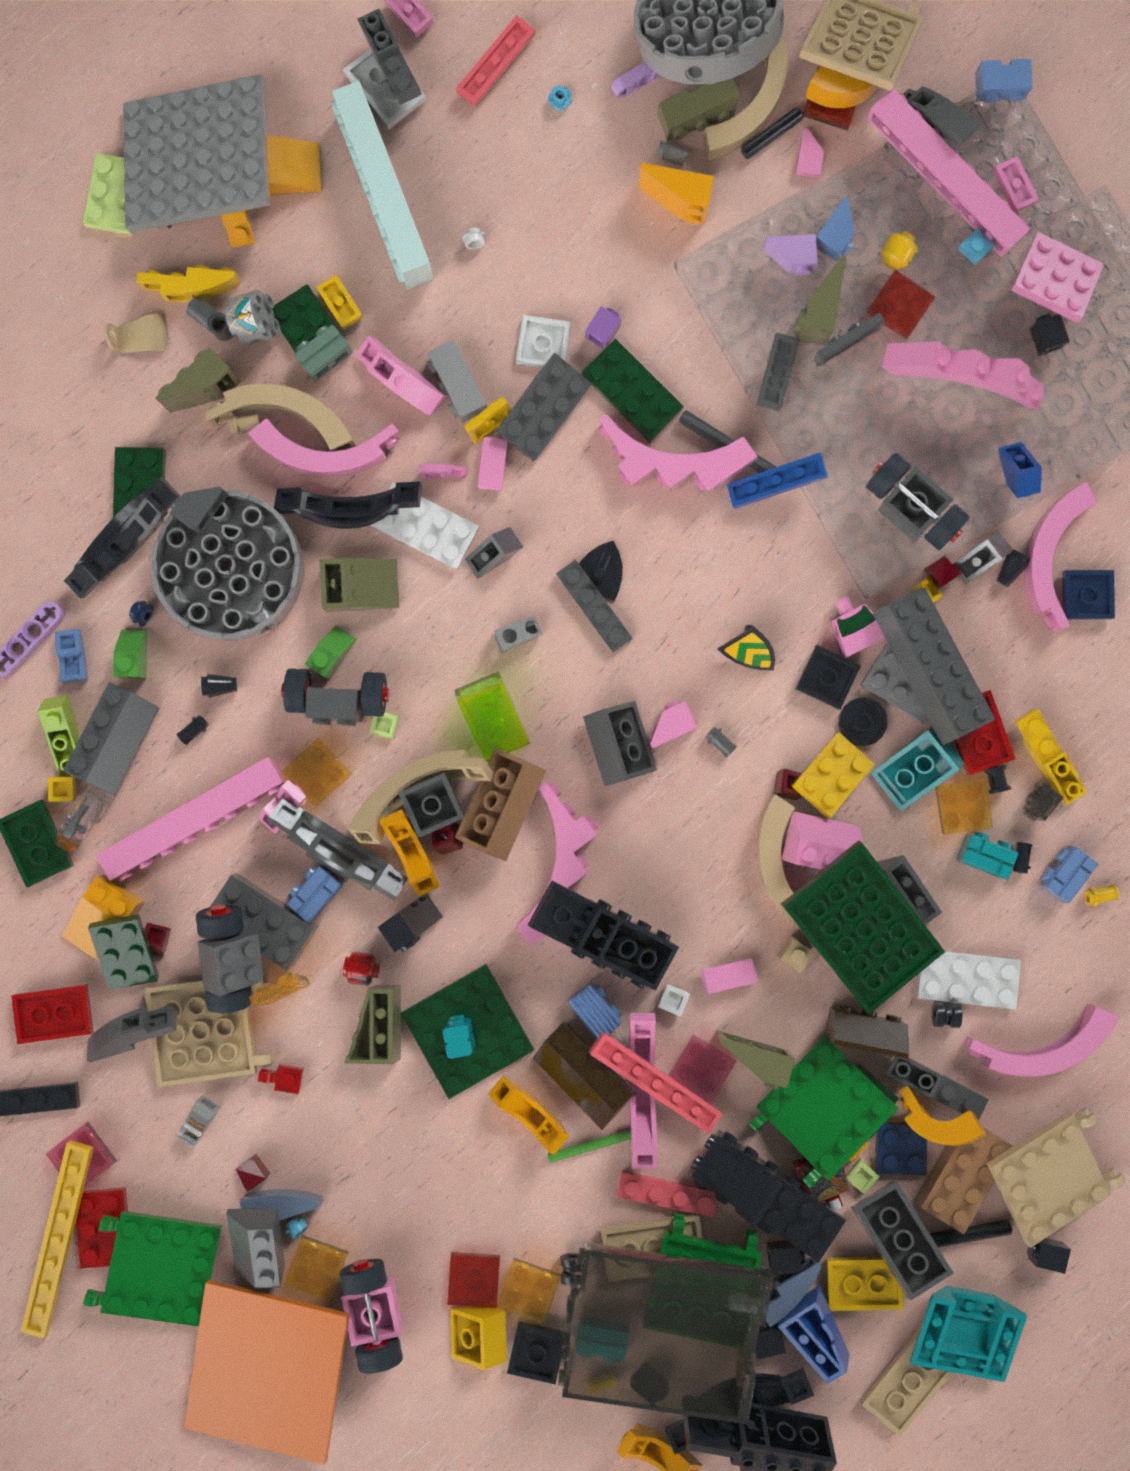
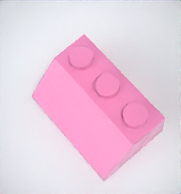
M792 811L782 860L823 870L858 840L863 843L860 826Z

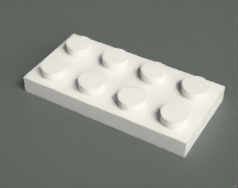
M392 483L389 490L395 488L396 484ZM421 497L419 508H399L398 515H388L382 520L371 524V527L457 571L480 528L478 525Z
M945 951L944 954L918 974L916 998L1016 1010L1021 960Z

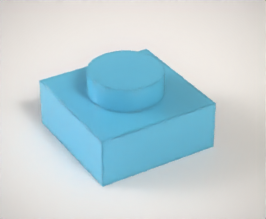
M977 228L958 247V250L976 265L995 245Z

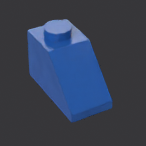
M1023 442L999 447L998 453L1006 483L1015 497H1028L1041 493L1042 467Z

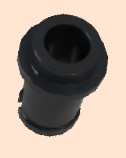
M201 715L193 716L192 721L176 735L182 743L188 745L202 731L206 732L209 724Z
M1016 842L1018 856L1013 865V872L1028 874V869H1031L1029 862L1032 844Z

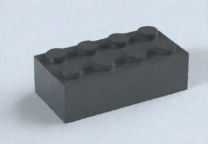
M238 873L230 875L210 906L236 905L241 907L244 928L258 933L260 953L286 971L293 967L319 927L313 922H306L289 906Z
M891 1181L851 1206L905 1297L909 1300H913L954 1274L897 1181Z

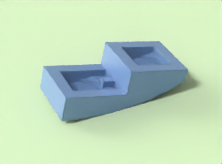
M72 629L55 632L56 656L59 657L60 681L63 684L88 681L81 630Z

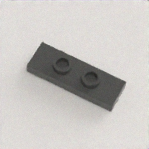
M878 313L864 323L856 322L848 329V333L842 337L838 334L827 342L828 345L816 353L813 359L817 366L824 365L878 331L884 322V318Z
M775 333L756 406L780 412L799 338Z

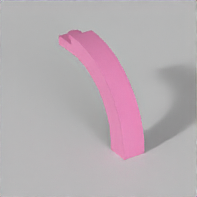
M268 418L247 432L262 450L280 464L303 474L320 477H341L368 470L386 460L387 458L382 450L394 447L401 437L399 431L392 423L376 436L359 446L342 451L325 452L308 449L290 441L272 425Z
M1087 482L1067 492L1045 512L1033 531L1026 552L1029 561L1027 563L1028 567L1024 570V579L1029 604L1034 615L1044 612V621L1053 632L1070 626L1059 604L1053 586V556L1057 543L1070 522L1084 510L1097 504Z
M1087 1004L1076 1025L1064 1037L1044 1048L1026 1052L1006 1051L989 1046L969 1036H966L963 1045L970 1049L969 1054L982 1059V1064L989 1069L1014 1076H1043L1066 1070L1091 1055L1106 1040L1119 1017L1096 1006Z
M630 1013L629 1049L655 1066V1013ZM629 1081V1086L637 1093L630 1101L632 1169L658 1168L656 1101L653 1096Z

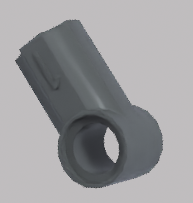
M200 296L193 298L189 302L186 313L209 330L217 339L228 341L233 337L225 314L216 310ZM225 323L224 328L217 331L218 325Z

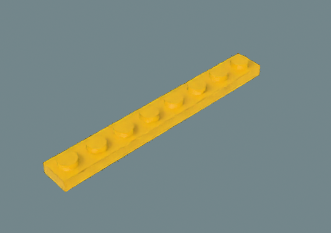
M72 1140L66 1143L21 1332L42 1339L49 1333L94 1149L92 1146Z

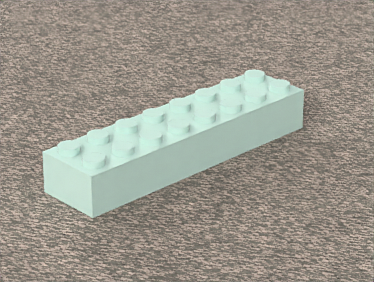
M360 81L333 90L332 93L335 101H332L331 105L359 175L399 283L404 282L408 290L434 280L430 262Z

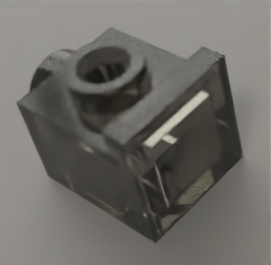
M1037 782L1034 785L1037 790L1029 793L1025 799L1026 804L1022 808L1024 809L1023 814L1034 822L1036 820L1046 821L1063 799L1061 795L1046 783Z

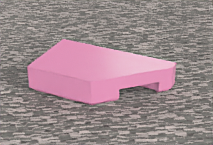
M804 128L796 175L819 178L824 150L808 128Z
M444 463L419 464L420 475L423 479L467 476L466 467Z

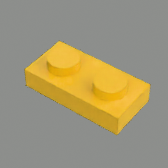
M337 274L316 287L342 330L363 318V315Z
M503 397L492 402L484 411L471 418L464 425L470 439L475 444H478L484 437H487L496 430L511 410L508 402Z

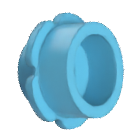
M553 87L552 92L548 95L549 103L556 110H565L572 101L570 97L571 91L567 87Z
M297 1216L286 1225L288 1230L285 1235H289L292 1240L302 1235L309 1227L305 1222L306 1218L299 1219Z

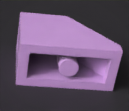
M816 234L766 237L763 251L788 273L805 276L814 272L817 266Z

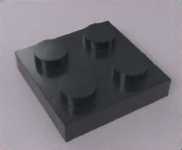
M815 645L795 690L837 710H841L861 665L819 645Z
M518 1321L507 1374L556 1385L567 1332Z

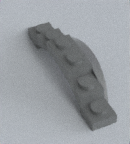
M283 798L267 820L288 834L287 839L306 850L307 853L305 855L345 881L350 878L369 891L375 888L390 899L395 900L408 880L406 876L396 871L388 862L301 807H295Z

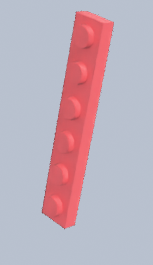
M602 1031L589 1050L590 1055L708 1134H710L723 1115L719 1109L604 1031Z

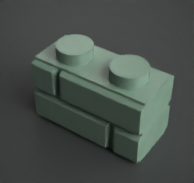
M333 324L329 327H321L316 332L314 339L310 342L304 341L296 348L297 352L294 353L299 363L314 382L353 353L349 344Z

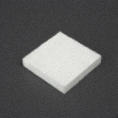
M523 315L516 365L542 368L554 352L563 360H566L571 322Z

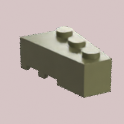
M734 78L716 82L712 85L702 84L701 87L689 93L685 89L658 103L657 115L667 141L673 138L675 140L681 139L689 132L695 130L703 131L705 127L713 123H722L731 119L735 115L740 95Z
M375 985L368 988L359 1016L360 1020L352 1038L353 1042L344 1063L393 1065L401 1060V985Z

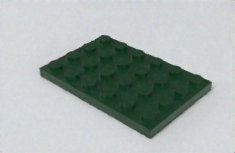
M859 840L781 903L789 916L868 1014H871L945 953L942 946L868 849Z

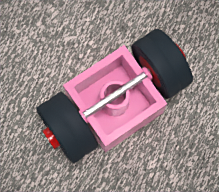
M381 1259L355 1261L339 1272L343 1291L341 1296L344 1312L350 1313L348 1333L351 1347L357 1346L355 1355L358 1369L361 1373L374 1374L384 1372L399 1365L403 1360L398 1337L401 1336L404 1323L394 1276L387 1278L384 1262Z

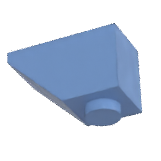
M846 197L842 199L816 237L817 249L835 262L838 261L841 255L846 257L854 246L851 240L855 231L849 199Z

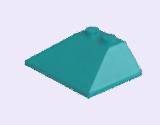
M947 1285L933 1293L930 1297L909 1362L912 1365L1005 1382L1027 1315L994 1294Z

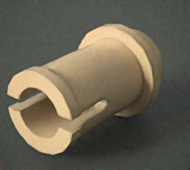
M258 413L240 417L233 415V418H229L231 432L237 433V435L241 431L251 430L261 423Z

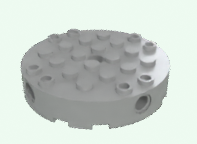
M637 0L634 10V24L641 56L654 72L682 84L712 85L716 82L734 78L761 63L778 44L784 28L783 0Z
M228 490L226 491L228 496L201 534L171 514L161 526L162 529L157 540L153 544L151 553L153 576L151 577L160 602L167 612L184 627L208 638L238 641L265 633L277 625L289 613L298 598L303 583L304 560L295 532L272 506L247 493ZM232 560L230 571H223L224 563Z

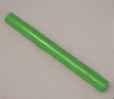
M631 1129L560 1149L555 1155L548 1153L550 1163L630 1140Z

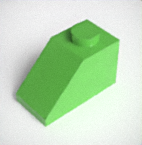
M335 626L318 643L305 665L330 680L357 639Z
M121 630L113 653V677L121 679H146L147 630Z

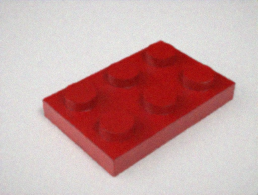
M991 690L982 692V695L995 720L954 740L961 760L964 762L963 766L967 775H972L1016 759Z
M88 984L11 995L17 1044L94 1033Z
M126 1187L83 1191L76 1219L80 1269L110 1266L117 1231H100V1221L103 1215L120 1218L122 1211H128Z

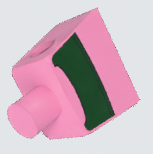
M848 596L834 603L841 616L831 621V625L842 657L847 658L885 638L872 611L866 604L854 609Z

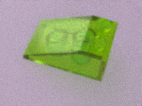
M500 671L455 689L456 701L486 762L489 761L494 748L509 753L530 744V740Z

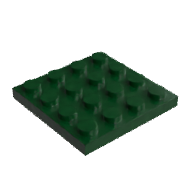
M487 963L400 1013L448 1099L535 1050ZM464 1014V1018H470L472 1023V1033H474L475 1039L473 1053L469 1056L453 1059L447 1058L446 1043L444 1042L442 1031L449 1017Z

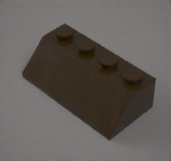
M562 1022L544 1041L533 1059L593 1122L603 1130L637 1093L613 1069L590 1055L589 1050L591 1046L568 1023Z

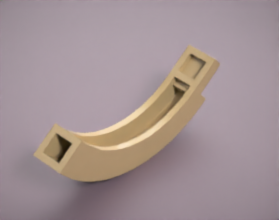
M787 39L779 40L774 50L765 58V79L754 100L735 117L720 124L705 127L703 140L708 161L723 157L741 148L754 138L771 118L779 102L787 75Z
M252 384L233 388L223 392L226 402L214 403L209 407V410L205 411L208 421L213 426L233 418V415L238 416L251 411H283L293 414L312 425L323 436L331 452L347 450L356 446L346 427L327 406L307 393L283 385Z
M466 750L446 751L424 757L403 767L380 784L359 808L348 830L359 843L380 844L385 831L379 820L404 808L398 792L442 773H445L449 782L464 780L491 781L494 772L485 759L479 757L470 758Z
M772 794L763 810L757 831L756 856L758 869L764 887L774 905L792 924L798 927L781 905L782 902L793 894L784 874L781 847L786 825L792 815V811L796 808L776 794Z

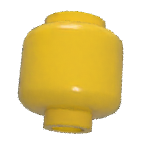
M903 231L902 234H891L880 251L883 257L881 261L895 271L907 268L918 252V247L914 243L916 238L906 231Z

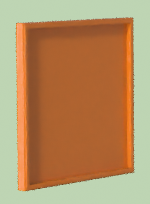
M208 1280L205 1283L184 1428L325 1465L328 1460L350 1313Z

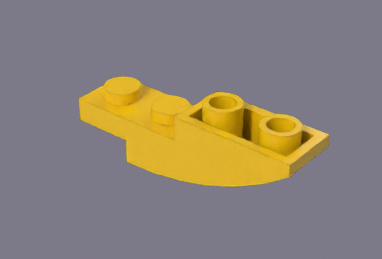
M196 265L195 268L187 267L186 277L177 272H171L170 275H163L154 270H147L146 273L137 272L136 282L143 290L160 291V295L166 302H188L197 296L207 299L230 291L240 285L241 279L231 268L221 267L219 270H214L204 265Z
M1033 708L1015 719L1014 722L1023 737L1021 741L1042 775L1065 805H1069L1088 793L1068 755L1057 744L1039 709Z

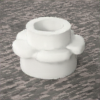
M470 228L466 230L462 239L467 249H479L485 244L484 238L486 234L480 232L479 228Z

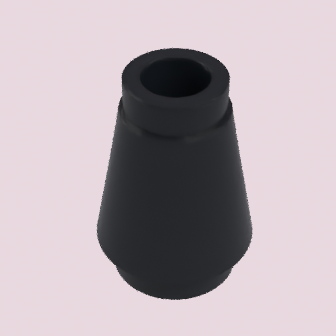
M1013 549L1010 554L1006 555L996 581L1009 587L1028 567L1029 558Z
M213 674L201 676L202 696L211 698L237 692V677Z

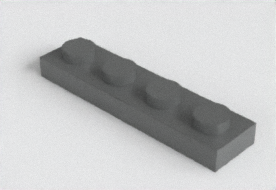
M576 559L556 573L612 653L633 639Z

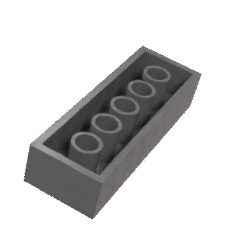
M926 588L893 601L873 614L942 746L995 720Z

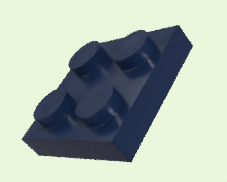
M1114 570L1062 571L1063 612L1067 620L1115 619Z
M886 1122L876 1132L875 1172L877 1174L927 1175V1139L917 1134L907 1123Z

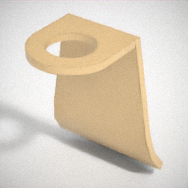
M159 313L143 316L119 327L109 323L104 328L107 343L113 350L119 353L164 352L167 345L166 329ZM110 330L113 332L115 343L110 338Z

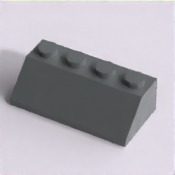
M109 682L63 771L78 780L115 796L160 708L140 696Z

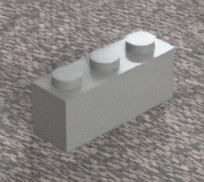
M454 339L428 352L430 360L426 363L432 375H438L441 382L437 384L441 393L444 396H449L452 403L448 406L454 418L459 416L463 423L487 408V404Z

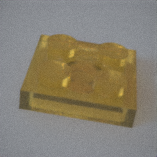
M317 738L282 770L293 784L302 789L304 795L307 796L306 798L314 807H317L352 775L350 770L320 738Z
M986 779L944 784L935 787L942 834L993 827Z
M289 973L278 978L279 983L266 984L255 989L256 994L249 998L253 1006H267L309 986L310 982L307 976Z
M302 1235L284 1285L331 1302L340 1279L339 1272L345 1265L349 1251Z
M513 1258L497 1308L544 1324L560 1279V1274Z

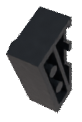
M426 893L379 925L378 929L394 952L399 949L405 952L420 940V934L443 916Z

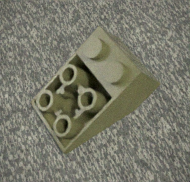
M210 347L199 352L194 359L195 361L189 367L182 368L177 373V378L174 381L164 385L159 390L155 399L170 413L223 399V392L235 388L240 383L231 369Z
M319 559L321 599L324 611L339 612L399 608L397 559Z

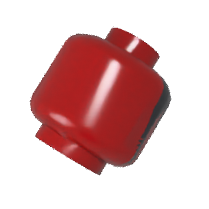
M353 952L350 954V957H345L343 976L346 977L347 982L350 984L368 986L372 983L373 978H378L380 964L376 963V958L373 954Z

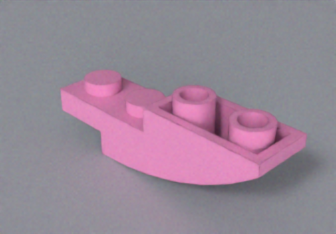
M367 336L355 355L368 366L367 370L377 379L429 416H433L445 397L415 369L406 366L373 336Z

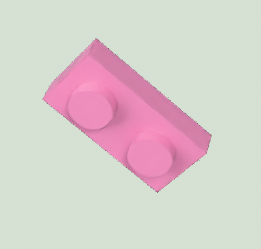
M384 0V3L415 38L434 23L433 17L418 0Z
M1018 156L995 166L993 172L1014 213L1038 202L1039 198Z

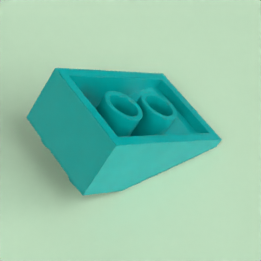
M930 726L870 774L898 809L903 811L959 771L964 762L949 743L942 746L933 727Z

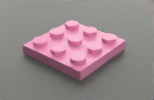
M1037 232L1011 291L1079 323L1083 318L1104 264Z

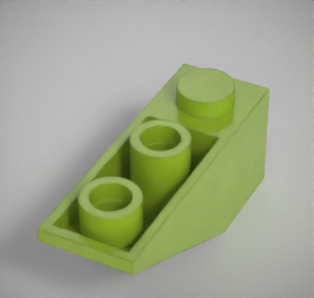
M68 695L44 699L37 711L59 776L68 775L63 770L79 741L76 717Z

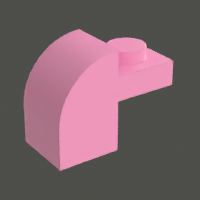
M287 780L281 786L277 796L262 809L258 819L274 834H277L281 829L267 820L283 798L295 807L302 808L307 802L305 799L307 796L304 795L299 786Z

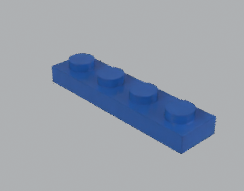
M820 452L727 484L732 506L736 509L829 477L823 455Z

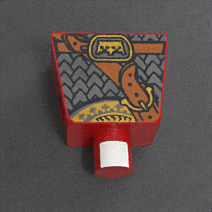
M805 1157L792 1162L802 1180L815 1169ZM844 1166L830 1181L823 1176L812 1188L806 1185L811 1195L820 1201L825 1200L827 1206L833 1210L843 1207L839 1194L849 1190Z

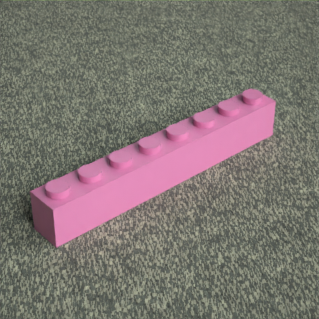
M893 88L892 91L885 94L871 108L867 120L974 230L978 228L995 245L993 249L1001 258L1029 232L1030 228L1027 226L1025 219L1017 216L1010 209L1009 203L993 191L990 183L982 180L976 174L974 167L966 163L959 156L955 147L948 145L942 139L940 132L936 128H932L925 121L921 112L914 110L908 104L906 97L902 93H898Z
M266 757L95 856L109 881L118 879L119 882H122L133 876L131 871L140 867L143 870L154 864L153 859L157 856L162 855V857H166L175 852V846L183 842L184 845H187L196 840V834L204 830L205 833L214 830L219 826L217 822L226 818L229 821L240 815L239 810L247 806L250 809L261 803L260 798L264 795L269 794V796L277 794L286 780L273 757Z

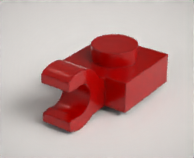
M279 1064L278 1071L261 1068L257 1081L275 1083L274 1091L299 1094L304 1068Z

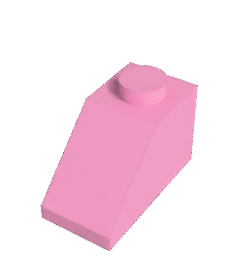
M678 700L664 705L666 710L661 712L649 743L651 749L697 729L686 702L679 703Z

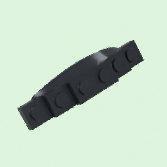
M159 478L150 489L140 493L113 517L93 540L64 582L80 599L85 598L100 581H105L120 564L126 563L157 530L155 527L168 514L167 510L172 506L175 499L181 495L165 478Z
M420 481L397 482L395 488L358 497L318 495L304 492L301 487L278 488L274 509L279 514L298 513L303 519H308L314 523L331 528H361L374 524L388 515H398L399 508H419L422 485Z
M801 1368L785 1376L754 1373L735 1377L712 1388L699 1400L731 1406L735 1400L767 1406L786 1403L793 1405L814 1396L804 1369ZM683 1419L665 1426V1432L674 1454L687 1450Z

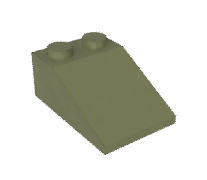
M841 256L809 299L805 309H800L799 317L797 316L794 326V332H798L797 338L800 339L799 341L826 346L833 334L847 257Z
M716 1031V1036L720 1043L761 1081L765 1082V1086L779 1090L780 1086L788 1087L795 1058L788 1050L722 1031Z

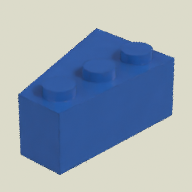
M819 1285L808 1292L798 1305L779 1321L778 1328L822 1379L829 1384L847 1373L850 1354Z

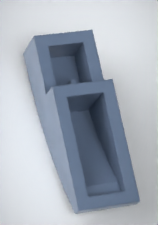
M274 1189L244 1195L240 1200V1205L242 1209L278 1208L279 1220L319 1208L324 1199L322 1195L307 1191Z
M810 1257L805 1260V1263L801 1264L802 1272L782 1274L773 1279L776 1290L757 1301L758 1307L770 1327L792 1311L814 1283L821 1265Z

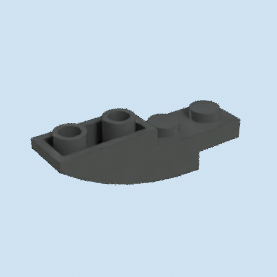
M378 8L358 18V23L374 58L399 105L422 95L380 9Z
M922 86L917 91L908 89L903 93L908 104L914 110L921 112L925 121L932 128H936L943 138L962 145L980 129L979 124L963 109L931 89Z
M170 1005L149 1012L143 1007L111 1020L94 1032L88 1039L87 1061L90 1063L134 1050L135 1043L176 1031V1009Z
M895 1056L886 1075L961 1114L969 1110L974 1112L978 1121L989 1101L988 1098L909 1057L907 1059Z

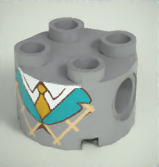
M254 290L227 299L226 302H229V305L225 306L226 321L233 336L238 335L240 338L236 340L240 345L247 346L262 340L271 339L280 332V325L274 317V302L269 294L264 295L261 291Z

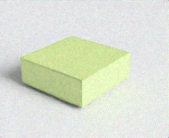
M387 712L382 717L373 716L369 733L394 739L400 716Z
M860 1158L846 1173L847 1181L862 1195L880 1177Z

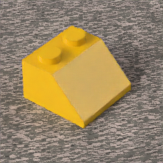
M457 1306L450 1308L451 1358L482 1370H487L507 1362L506 1313L504 1310L491 1306Z

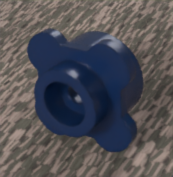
M146 601L135 602L129 611V617L132 622H138L141 627L146 625L152 617L153 605H147Z

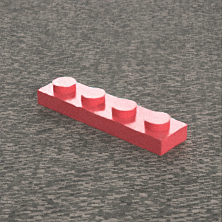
M516 15L457 86L456 93L473 107H476L536 35L535 29Z
M626 1171L621 1172L617 1191V1198L713 1218L718 1201L714 1197L715 1193L708 1188L703 1190L694 1185Z

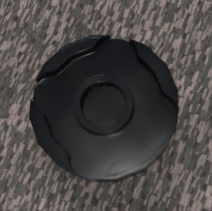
M857 698L843 706L838 716V727L840 733L852 744L867 746L876 743L884 736L888 724L885 709L877 701L871 698Z

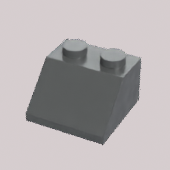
M445 773L398 792L418 838L464 818Z

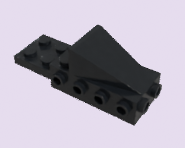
M551 880L527 925L571 947V953L577 957L584 959L586 956L592 959L591 963L599 968L609 967L614 975L622 979L627 976L631 978L630 982L642 989L644 986H647L656 991L679 949V946L670 941L671 936L659 929L655 933L650 930L652 928L651 925L640 919L637 923L632 921V915L619 909L616 913L611 910V904L601 899L595 902Z
M718 1130L715 1136L711 1134L704 1144L705 1152L702 1156L697 1155L690 1166L693 1169L691 1177L694 1179L693 1182L703 1190L708 1188L714 1192V1197L725 1205L730 1203L734 1206L736 1213L743 1217L753 1228L757 1226L766 1234L770 1232L774 1235L778 1234L819 1263L846 1222V1218L805 1191L801 1186L802 1183L790 1174L786 1176L779 1171L780 1167L770 1160L766 1162L759 1157V1153L750 1146L744 1147L738 1143V1139L727 1131L724 1133Z
M685 1397L681 1403L687 1450L730 1457L731 1465L740 1466V1471H832L837 1464L827 1416L735 1400L731 1406Z

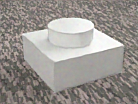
M667 983L658 1007L681 1017L690 993Z

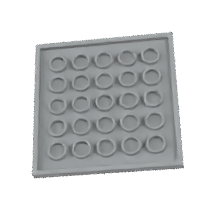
M261 74L123 103L125 228L129 233L270 206L265 90Z

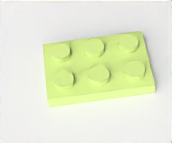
M96 153L83 218L85 227L133 235V233H129L125 228L124 158Z

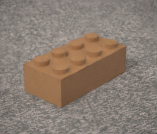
M494 748L488 762L489 767L494 772L491 781L479 782L455 838L487 855L507 861L546 770L498 748Z
M985 1127L983 1129L987 1135L972 1143L961 1146H945L914 1199L921 1209L965 1234L995 1182L987 1163L1013 1147L1008 1141Z

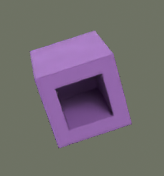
M601 306L586 328L585 338L604 350L621 327L619 314L611 308L606 310Z

